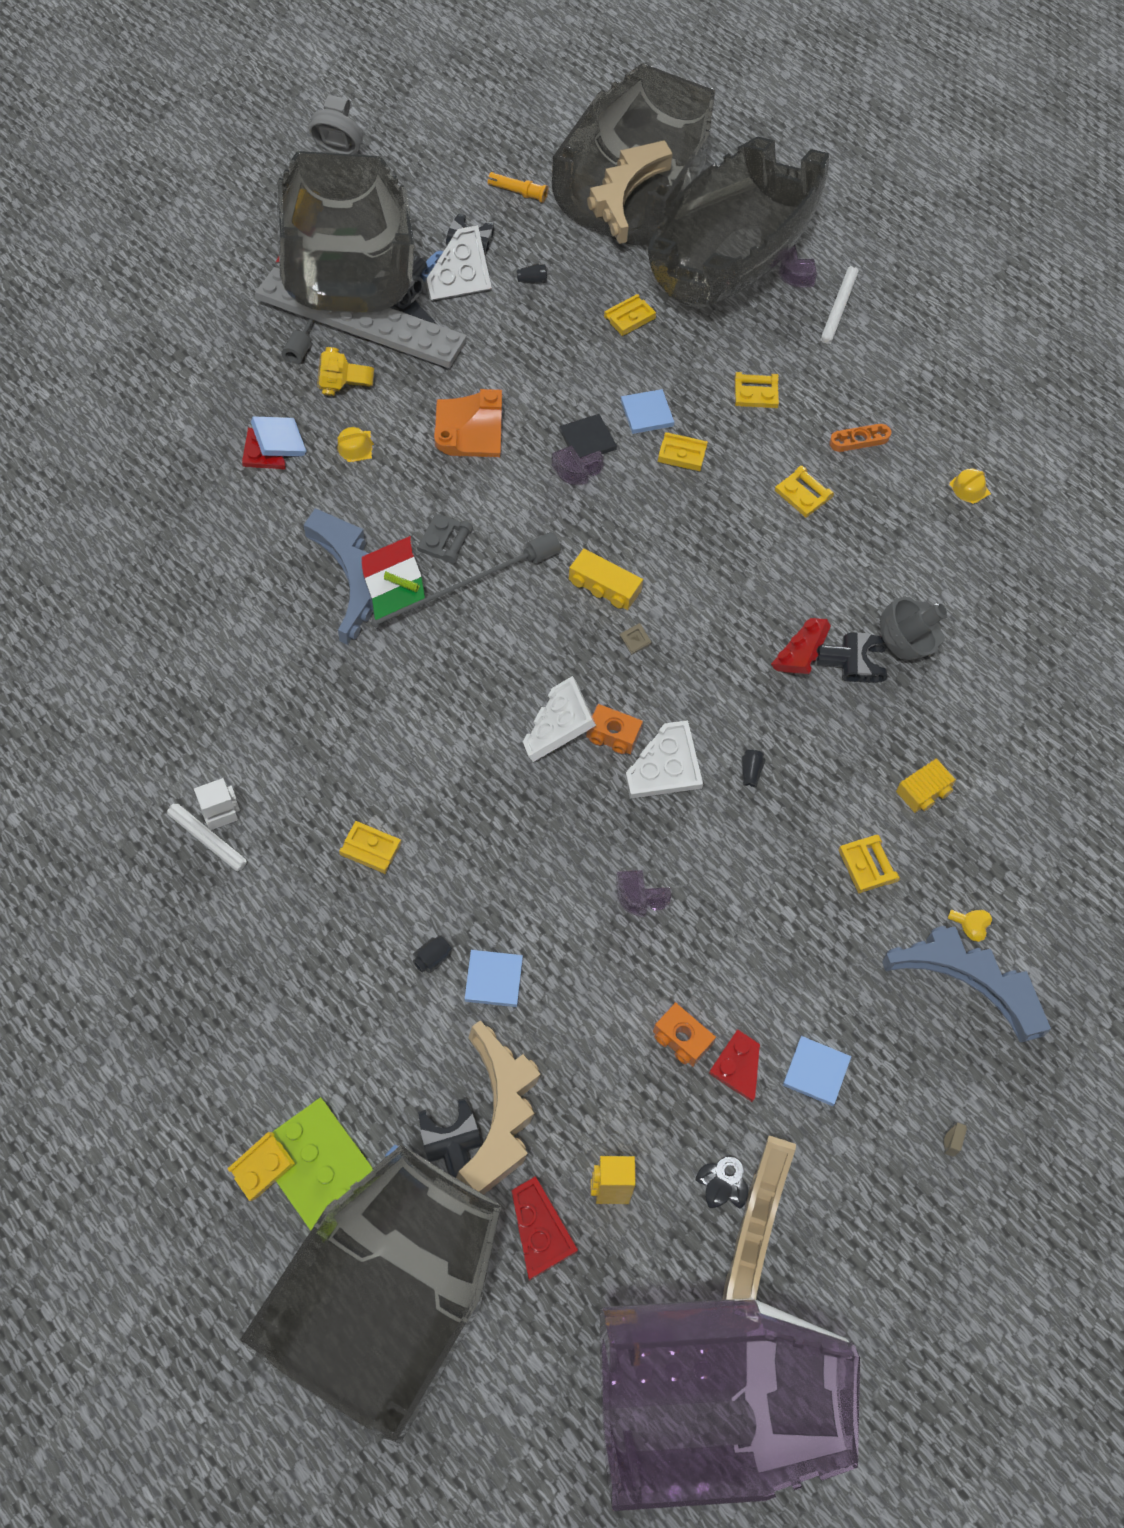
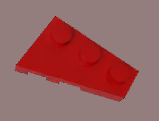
M810 618L807 620L800 631L791 638L788 645L778 653L776 659L771 663L773 669L780 672L810 674L812 669L810 666L811 661L816 660L818 656L816 650L818 646L824 643L831 628L828 619Z
M536 1176L511 1190L528 1281H531L578 1253V1249Z

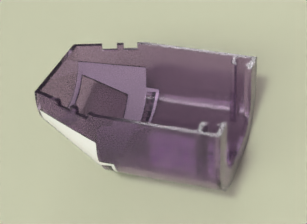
M753 1298L601 1307V1410L605 1463L612 1511L767 1501L776 1498L775 1491L792 1486L795 1491L801 1489V1482L820 1476L821 1481L858 1468L860 1356L852 1341Z

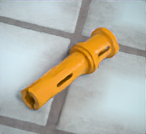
M494 172L489 174L490 178L497 179V181L488 179V185L520 193L525 198H534L544 203L548 196L549 187L547 185H537L529 180L524 182Z

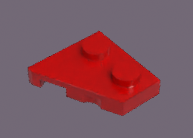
M248 428L242 466L285 470L286 465L282 456L262 455L253 428Z
M737 1029L709 1071V1074L750 1102H753L756 1096L760 1044Z

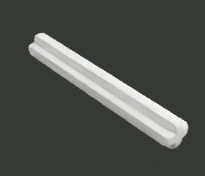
M172 804L167 810V814L235 871L242 870L247 864L244 857L179 804Z

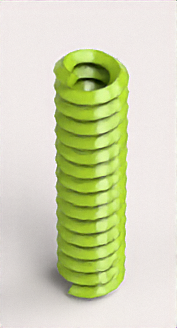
M387 571L384 573V580L404 588L406 587L408 590L417 592L420 587L417 583L402 577L400 578L396 574L394 575Z

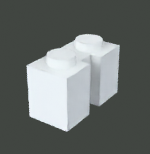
M223 778L194 788L208 829L213 830L238 820L236 812L240 811L235 793L232 786L226 787Z

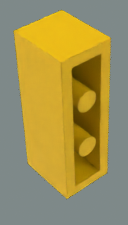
M584 548L569 567V580H571L573 585L590 590L595 597H603L617 608L623 607L629 610L642 591V578Z
M600 1156L599 1164L594 1165L590 1195L596 1196V1204H629L635 1188V1156Z

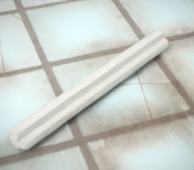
M850 266L847 269L821 336V342L831 344L858 275L859 270L857 267Z

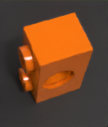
M598 704L592 716L596 726L587 731L586 738H589L595 745L604 744L612 747L619 754L628 753L631 755L641 733L643 721ZM610 730H615V731H617L618 733H611V732H609V731H610Z
M676 1002L655 1024L653 1030L654 1037L660 1045L664 1047L668 1045L675 1051L674 1055L681 1063L685 1065L689 1063L692 1067L712 1047L716 1039L715 1035ZM685 1033L689 1040L681 1041L676 1037V1034Z

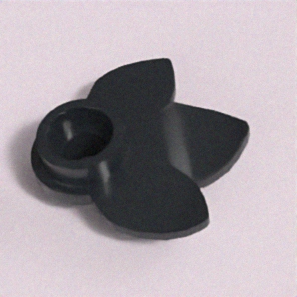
M724 1157L718 1164H706L698 1171L695 1180L700 1184L707 1185L705 1197L709 1208L719 1207L728 1200L739 1209L745 1205L748 1197V1185L742 1178L744 1169L742 1163L737 1158ZM732 1165L735 1168L733 1176L725 1174L726 1166Z

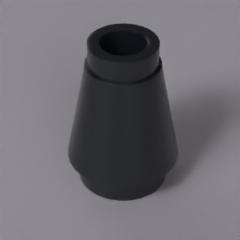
M537 263L517 269L518 282L542 284V282L547 281L546 264L541 265Z
M746 750L741 757L743 785L757 787L766 759L761 751Z

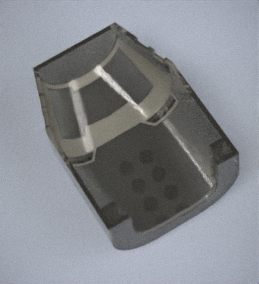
M642 63L625 74L624 80L620 83L613 82L611 89L607 92L604 90L600 91L553 155L552 192L562 211L577 224L617 240L615 236H612L608 222L604 221L603 216L596 218L594 212L589 209L587 198L590 197V188L603 185L602 180L605 178V169L617 166V161L620 159V150L665 140L672 152L671 169L644 180L634 188L623 206L624 216L629 226L627 242L625 243L642 246L654 242L668 224L705 165L715 90Z
M297 151L289 162V169L284 170L283 178L278 179L277 224L280 277L287 293L301 305L315 310L330 312H378L392 307L407 293L412 280L415 247L407 191L404 185H398L397 176H391V169L381 156Z
M400 1145L373 1167L372 1171L361 1181H356L350 1186V1190L338 1200L335 1199L327 1205L242 1335L240 1341L249 1351L279 1373L374 1435L395 1447H399L480 1309L501 1205Z

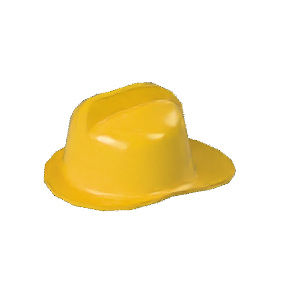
M348 427L337 437L338 452L347 462L372 458L371 451L374 443L371 440V431H362L356 427Z
M976 469L962 471L949 484L957 497L972 504L991 494L986 487L985 473Z

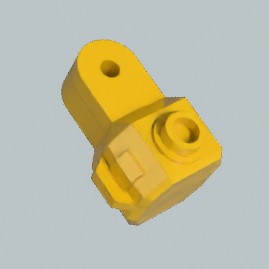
M326 347V350L321 353L317 387L322 390L323 395L335 396V392H339L344 384L373 386V367L349 364L345 355L339 353L338 348Z

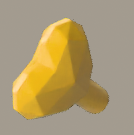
M951 910L948 916L949 920L960 923L965 934L972 941L976 942L985 940L987 935L986 928L992 922L990 913L985 910L971 911L966 915Z

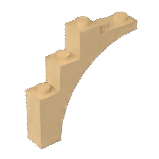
M665 140L620 150V159L617 161V166L605 169V178L602 180L603 185L590 188V197L587 198L589 209L594 212L596 218L603 216L604 221L608 222L612 236L616 237L619 244L627 242L629 226L623 211L627 197L644 180L671 169L672 152Z
M481 1021L472 1026L468 1038L479 1052L489 1074L493 1091V1116L487 1139L476 1155L458 1172L455 1183L472 1203L524 1163L528 1154L526 1147L520 1139L513 1136L531 1122L534 1115L532 1106L521 1096L537 1084L541 1075L537 1065L532 1060H528L524 1055L515 1060L510 1049L502 1046L496 1039L494 1031L490 1027L485 1026Z
M768 1136L757 1172L754 1174L748 1192L744 1217L737 1235L733 1260L724 1286L718 1326L746 1334L749 1320L746 1317L745 1325L732 1317L731 1302L732 1299L753 1298L756 1300L772 1226L796 1149L795 1143ZM741 1300L740 1310H737L740 1311L739 1315L743 1318L745 1308L742 1307L746 1306L747 1300Z

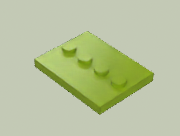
M321 1097L273 1131L276 1140L281 1143L295 1163L276 1183L314 1237L335 1223L331 1213L376 1174Z

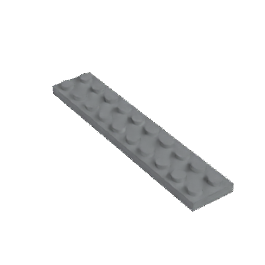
M276 267L271 270L255 292V299L447 368L451 367L466 343L467 335Z

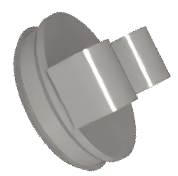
M328 95L324 104V110L314 112L308 126L311 137L318 145L328 151L338 152L343 155L356 153L360 149V144L364 137L361 128L348 117L350 112L349 99Z

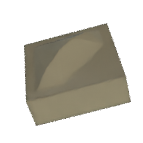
M640 623L620 634L621 640L631 655L652 645L651 640Z
M957 1122L946 1133L944 1138V1154L954 1157L961 1151L967 1130L966 1125Z

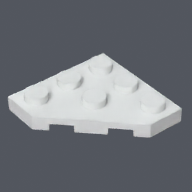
M478 225L457 229L426 279L430 301L492 289Z
M573 676L551 689L548 694L550 700L546 707H541L534 720L535 727L531 734H526L523 740L527 754L532 762L546 756L548 753L596 726Z
M688 720L665 723L660 728L656 737L642 751L635 764L628 769L625 778L630 799L702 789V777Z

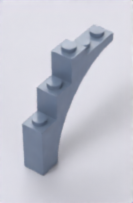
M315 508L304 523L305 536L320 544L333 555L343 568L349 581L350 600L346 615L338 629L339 641L348 645L351 639L355 640L358 637L363 621L367 622L370 619L373 611L372 599L363 577L361 565L362 556L369 554L362 551L366 544L364 531L360 527Z
M946 926L937 927L931 931L926 942L915 943L911 948L903 950L901 947L893 948L887 952L882 961L885 971L904 968L926 969L947 974L967 983L981 992L1000 1010L1010 1023L1020 1043L1044 1037L1051 1030L1027 971L1017 973L1016 970L1002 975L991 949L982 951L981 948H976L966 953L956 926L946 928Z

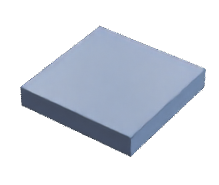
M663 389L621 396V403L632 434L674 426V420Z
M252 417L251 424L262 455H305L306 449L294 418Z
M471 950L465 1002L517 1007L523 955Z
M801 1036L783 1086L834 1106L851 1056Z

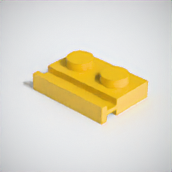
M636 294L606 310L604 318H608L610 324L621 336H624L654 320L656 312L644 299H640L639 294Z
M665 432L658 462L701 471L708 441Z
M355 821L339 853L343 857L386 874L389 864L392 863L402 843L399 838Z
M267 1132L227 1168L229 1172H232L235 1181L249 1201L258 1198L295 1165L281 1143L276 1140L273 1132Z

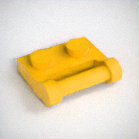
M735 372V406L778 408V374L766 376ZM742 383L771 384V387L742 386Z
M802 465L793 474L775 486L774 490L805 518L834 496L833 491L826 489L807 473V469ZM798 480H803L808 486H810L815 492H817L820 495V497L817 498L815 495H813L808 489H806L801 483H799Z
M873 835L842 845L838 849L858 894L884 885H890L900 880L898 873L893 871L881 846L882 840L879 835ZM867 848H872L884 875L880 876Z

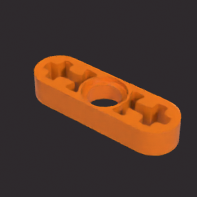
M874 424L836 431L831 435L829 445L837 452L883 445L889 441L891 429L885 424ZM855 436H863L866 440L858 441L855 439Z

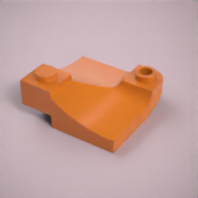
M480 389L479 393L462 398L437 399L434 433L435 447L450 456L500 457L502 390Z

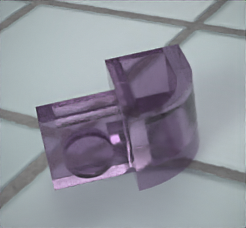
M787 244L786 252L782 253L779 275L785 283L793 287H814L817 276L815 260L798 259L796 244Z
M569 446L552 453L551 466L558 477L564 482L572 485L587 484L589 474L594 476L603 469L604 456L600 451L580 458L574 448Z
M643 870L617 872V897L621 906L627 912L645 917L647 907H650L652 910H661L669 906L671 900L670 887L645 889Z

